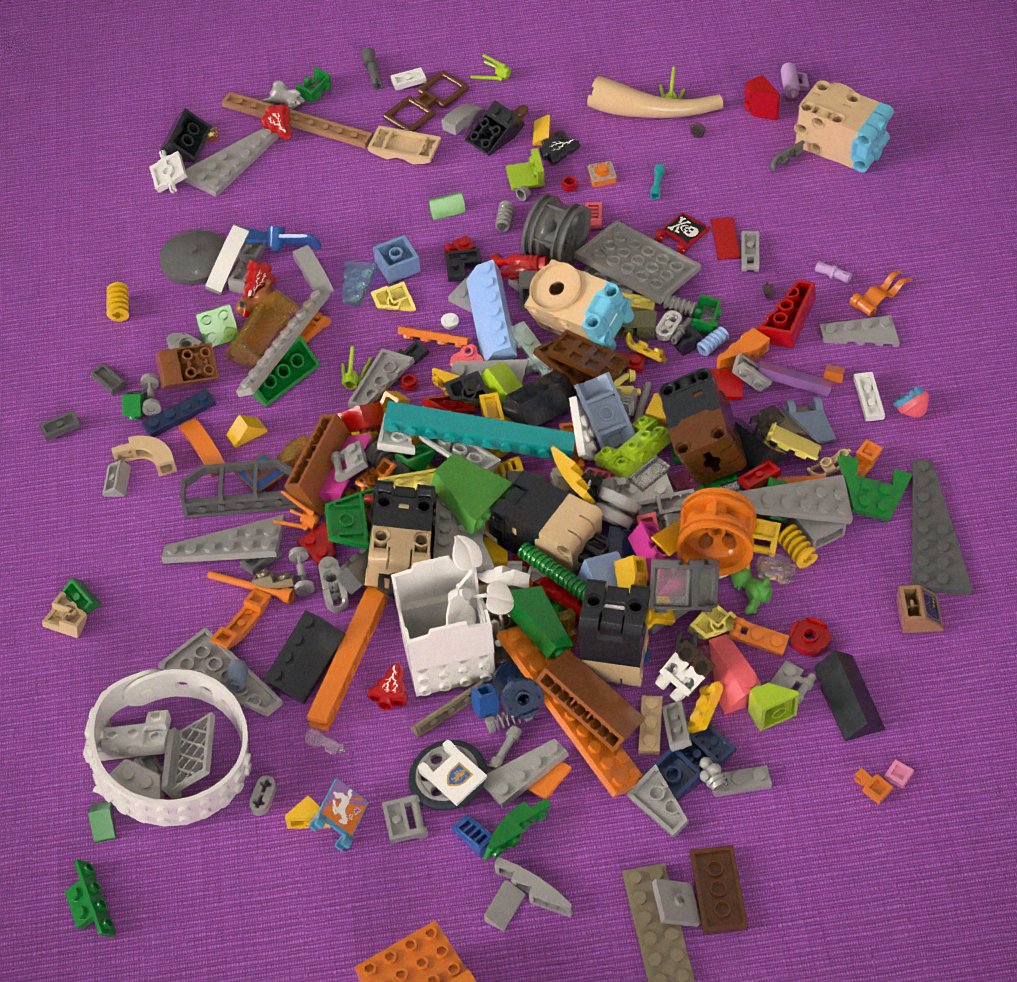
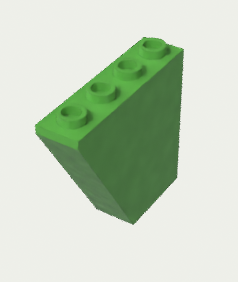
M453 453L434 471L431 486H435L437 495L466 531L473 536L478 530L483 528L487 520L490 521V510L499 499L506 498L511 491V484L513 482Z

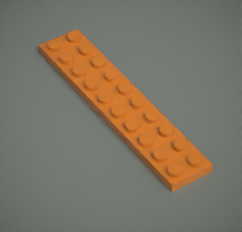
M519 626L499 631L496 636L517 667L527 678L536 680L545 667L556 659H547ZM542 688L544 704L613 798L629 792L636 786L643 775L622 746L615 752L611 751Z

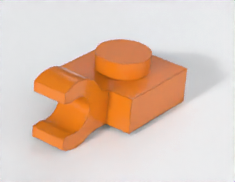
M862 768L855 773V782L864 786L862 792L878 805L893 791L894 787L878 774L871 777Z

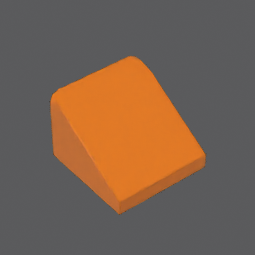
M827 364L824 379L842 383L845 368Z
M383 458L373 473L379 478L391 475L397 465Z

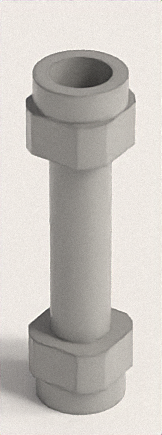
M511 726L508 729L505 742L496 757L493 756L489 762L488 769L490 771L504 765L503 760L514 742H518L522 730L517 726Z

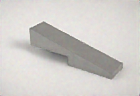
M247 243L240 254V261L228 279L230 292L243 293L247 283L245 276L248 270L246 267L250 260L257 263L260 262L267 243Z

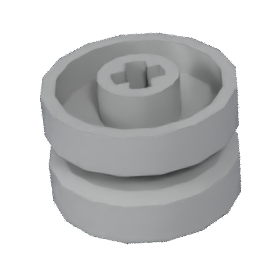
M602 487L598 496L608 504L605 505L600 502L594 504L601 509L603 513L602 520L629 530L633 519L624 514V511L630 514H637L641 504L611 489Z

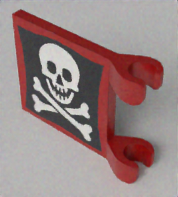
M682 212L664 228L656 230L654 235L657 237L654 240L661 243L666 235L679 242L676 246L678 248L676 252L683 255L693 243L710 230V227Z

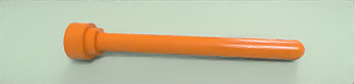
M209 571L207 573L209 579L250 590L256 588L279 597L282 602L291 604L295 598V589L266 588L254 585L251 581Z

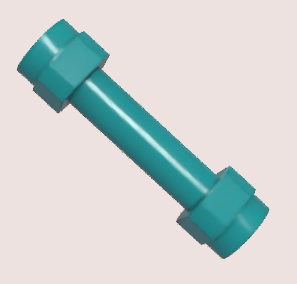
M657 164L654 168V185L650 190V198L653 200H658L661 195L660 184L665 173V166L663 164Z

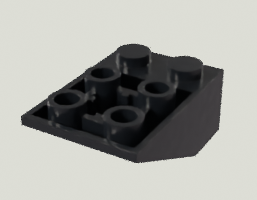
M494 100L465 141L487 156H490L515 138L525 123L517 114Z

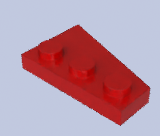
M547 576L533 581L532 587L542 586L546 596L580 616L583 601L579 600L578 597L569 593L564 587L559 586V584Z

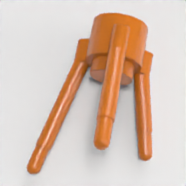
M282 490L281 493L305 511L302 514L294 509L289 510L291 513L301 517L300 523L302 524L282 520H274L273 522L301 528L305 531L308 528L311 530L316 528L320 517L314 514L315 511L307 508Z

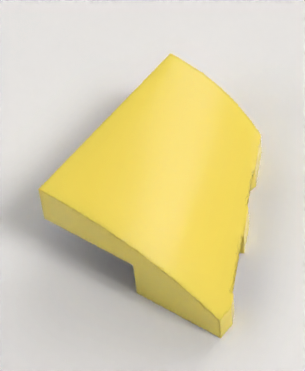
M404 282L391 287L385 286L371 292L377 309L416 311L414 302Z
M718 605L717 608L712 609V612H701L691 623L687 631L699 639L706 640L733 630V622L737 616L731 611L727 613Z

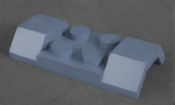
M609 372L584 383L574 385L589 425L601 449L605 446L618 449L635 435Z

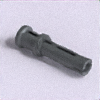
M366 48L361 52L364 66L368 69L373 89L377 90L376 85L381 89L383 84L377 68L378 61L375 58V51L372 48Z

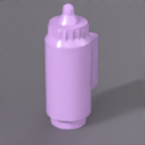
M793 63L783 64L780 72L785 95L788 98L794 99L799 95V90L808 91L810 88L807 74L797 72V68Z

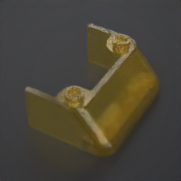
M279 290L273 291L253 309L225 352L224 357L232 362L253 369L257 365V361L264 356V351L278 329L288 325V322L291 320L290 315L298 310L300 306Z

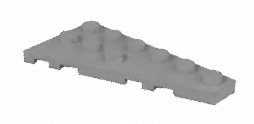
M844 475L738 492L752 502L756 509V514L851 524L853 520Z
M437 495L433 559L449 555L453 560L454 536L461 535L473 540L481 550L482 564L476 567V570H494L493 562L479 531L473 536L470 535Z
M283 514L165 545L161 557L162 562L167 564L277 557L284 525L276 524L273 521H286Z

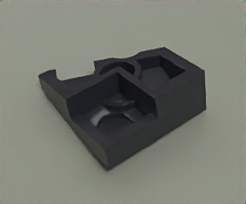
M479 371L463 377L459 376L444 383L451 401L480 402L479 395L489 394Z

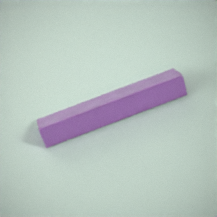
M764 361L759 362L758 372L772 381L828 396L831 391L832 384L830 380Z

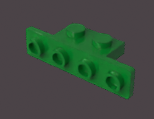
M77 859L74 864L80 880L65 891L76 928L83 930L94 921L99 935L113 938L116 936L114 923L109 915L108 905L104 900L101 886L95 875V868L90 862Z

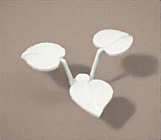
M461 535L454 536L453 561L460 570H469V572L460 583L456 584L457 588L448 593L449 604L446 624L467 621L469 625L475 624V610L468 604L470 600L476 598H487L486 607L493 614L503 615L510 612L514 607V600L505 583L493 581L487 586V594L472 595L471 590L463 586L473 574L474 568L481 566L482 553L479 546L470 538Z

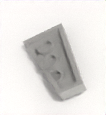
M891 315L825 323L819 326L824 343L847 344L848 342H855L857 345L875 343V346L892 344V347H899L900 344Z
M553 739L487 773L483 788L504 809L567 758L569 754L557 740Z

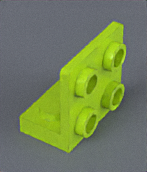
M538 148L531 149L529 162L506 166L511 191H516L521 186H527L528 189L545 186L544 168Z

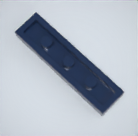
M205 389L143 421L142 425L149 436L156 437L215 406L216 403L211 394Z

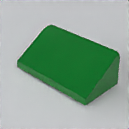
M72 577L61 591L66 594V598L70 602L74 601L77 604V608L83 610L86 614H89L101 605V602L80 579Z

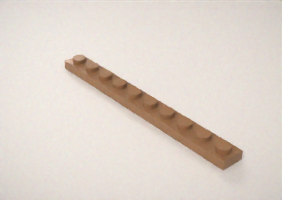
M229 92L222 100V107L259 118L266 114L265 110L269 106L274 105L233 92ZM290 109V127L365 149L373 138V134Z

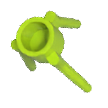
M483 54L484 58L491 61H484V63L496 68L495 74L497 76H470L471 79L498 80L502 82L503 79L507 80L509 78L511 67Z
M675 66L672 67L670 90L666 95H664L662 84L659 85L660 94L663 98L681 99L684 95L685 88L682 89L678 97L673 92Z
M354 346L350 348L347 373L345 371V364L341 363L342 385L350 390L357 388L372 361V357H370L360 376H358L357 372L352 370Z

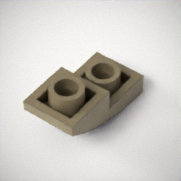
M267 569L258 571L252 579L254 585L266 588L291 587L297 581L295 573L283 572L276 577L274 570L268 571Z

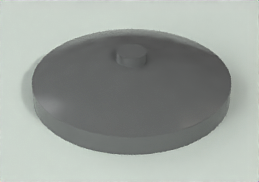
M192 230L176 235L163 246L160 252L159 262L163 274L169 280L182 285L206 283L225 241L217 234L205 230Z

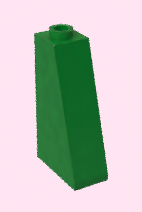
M542 586L510 590L514 600V607L508 614L547 659H554L565 650H570L573 644Z

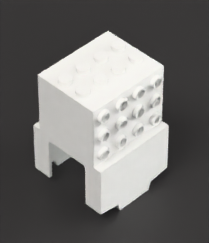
M449 555L413 563L411 569L391 575L403 644L416 697L421 695L427 696L439 691H449L452 688L461 686L467 687L479 681L488 682L494 678L495 664L492 625L488 610H483L481 599H472L468 604L475 610V624L469 625L467 621L446 624L449 604L448 593L456 589V584L460 583L469 572V570L462 571L456 567ZM474 568L473 574L463 584V586L471 590L472 595L479 594L476 568Z

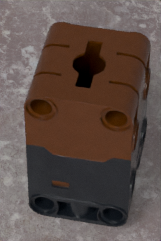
M700 368L669 381L660 387L659 393L663 404L662 408L666 416L674 452L696 484L706 485L709 482L745 468L747 460L731 404L724 392L719 390L717 381L708 368Z

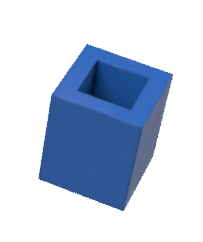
M491 683L471 688V707L480 719L499 714V693Z

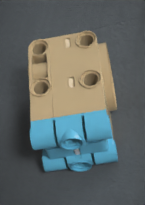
M818 81L799 105L798 122L794 126L796 132L795 144L804 140L803 150L833 160L859 172H866L874 160H879L884 146L890 139V135L885 129L888 121L894 114V110L890 105L862 96L842 83Z
M551 260L548 265L541 268L535 274L530 284V296L524 304V307L532 315L536 324L541 328L559 336L567 329L613 351L617 347L614 337L621 325L629 323L634 319V312L630 307L631 300L623 296L616 284L556 260Z

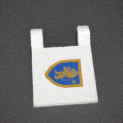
M446 740L442 745L444 751L450 757L434 772L425 762H422L418 769L424 778L428 779L457 806L487 778V775L461 753L450 740Z

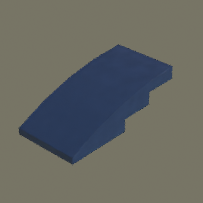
M710 723L706 730L693 734L690 733L691 746L673 752L669 748L655 762L677 801L703 782L700 779V773L704 770L700 766V760L703 757H710L713 763L721 766L737 750Z

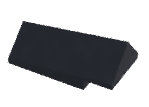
M834 650L814 666V671L822 685L821 691L845 742L885 729L853 655Z

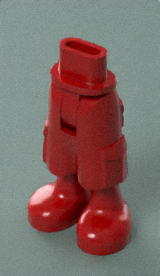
M496 253L490 257V260H494L498 268L508 266L507 269H500L502 281L504 277H508L510 280L519 279V271L530 270L538 272L541 268L548 265V258L541 257L540 255L509 254L507 258H503L501 254Z

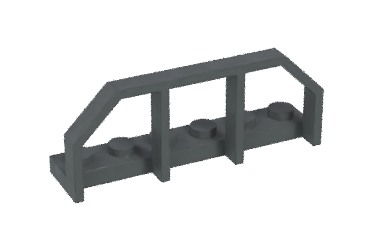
M278 459L201 465L181 480L180 501L184 517L187 519L299 509V506L284 496L281 491L258 493L259 470L278 469L290 476L293 468ZM254 470L253 493L224 496L225 473ZM220 473L218 496L186 499L188 486L204 475Z

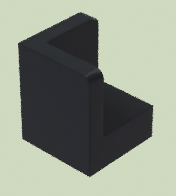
M690 324L685 327V336L677 344H673V346L682 356H685L697 349V343L701 342V334Z

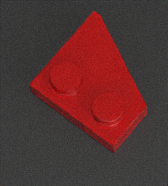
M326 521L297 540V545L306 548L308 556L317 565L324 557L336 558L333 542L328 541Z

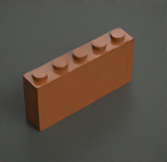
M338 414L321 415L284 486L292 497L307 508L315 511L314 514L317 516H322L325 511L326 502L318 493L334 464L331 461L330 455L335 451L340 452L348 436H352Z
M569 649L565 650L545 667L535 680L540 687L613 752L646 719Z

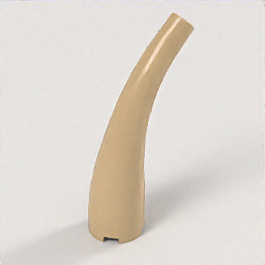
M598 76L593 82L592 87L594 89L592 95L588 96L587 101L588 107L612 115L638 118H679L723 109V100L720 94L697 99L663 98Z

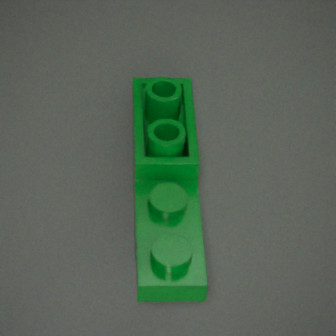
M545 798L532 807H529L524 801L510 811L495 829L483 859L485 861L492 857L495 859L508 847L511 849L516 847L521 842L520 838L523 832L529 829L532 823L536 821L541 822L548 816L547 812L552 805L548 799Z

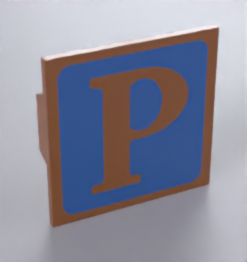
M262 452L251 461L268 460L272 458L269 457L265 452ZM278 469L259 470L258 493L264 490L266 492L271 491L278 486L279 479L286 474ZM254 470L234 472L253 490Z

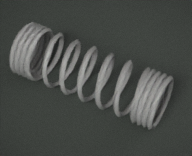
M502 712L501 717L497 714L496 719L493 716L485 718L489 733L496 732L494 721L498 730H500L498 717L505 729L503 715L509 727H511L508 713L506 716ZM512 715L511 718L514 722V725L516 726L515 718ZM533 716L530 717V718L524 719L525 722H528V721L533 720Z

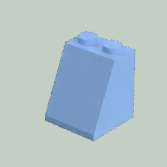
M615 551L584 559L578 577L586 583L588 579L607 581V588L608 585L618 587L614 561L621 559L619 552Z

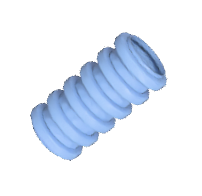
M720 326L706 336L705 339H702L701 342H698L697 349L699 353L706 357L720 347L721 344H724L725 341L729 340L728 331Z

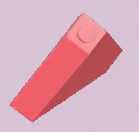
M728 634L709 640L711 662L716 665V668L713 670V681H718L723 686V692L718 701L723 714L726 715L747 707L750 690L757 685H761L757 675Z

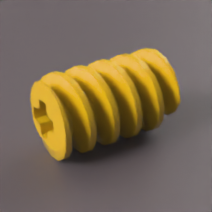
M122 282L112 283L106 290L107 316L109 319L117 322H122L129 318V288Z
M793 524L781 532L778 542L787 551L793 562H796L798 568H806L816 561L818 554H814L816 551L815 547H811V542L806 541V536L802 535L801 530H797L798 526L796 524Z

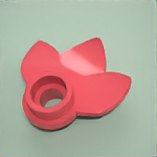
M467 344L462 347L460 352L455 353L451 357L449 365L452 367L453 361H484V359L478 354V349L475 345Z

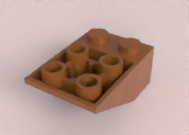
M212 343L158 350L155 355L162 391L219 379Z

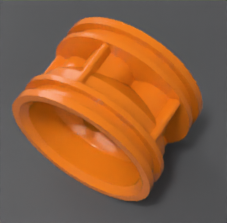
M706 488L689 495L681 506L680 530L676 545L678 556L684 563H688L690 559L696 558L720 559L719 576L731 575L746 568L750 564L754 552L753 534L756 528L757 517L754 505L744 495L725 488Z

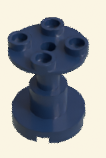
M514 661L506 662L495 669L493 673V686L501 696L505 711L519 719H527L537 714L541 703L544 701V693L535 680L525 677Z

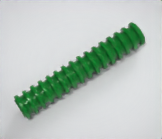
M526 542L520 547L518 557L523 558L525 562L583 601L587 584L585 581H582L581 578L568 571L565 567L563 568L562 565L539 549H536L531 543Z

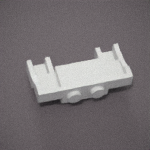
M157 710L148 712L146 722L143 724L111 727L108 720L99 740L98 756L100 761L165 754L167 734L171 723L169 711ZM88 719L86 726H90V719ZM87 739L83 755L86 760V763H89L86 745H88Z

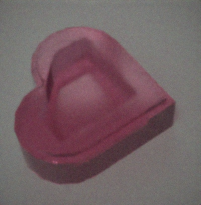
M681 470L668 477L671 486L676 491L690 489L692 477L687 470Z

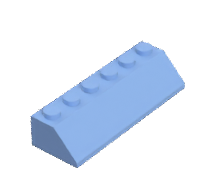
M490 260L476 265L466 280L480 355L484 360H511L517 358L518 355L502 276L495 261Z

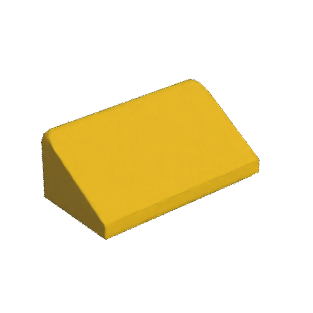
M550 114L534 121L533 146H542L541 141L543 139H550Z

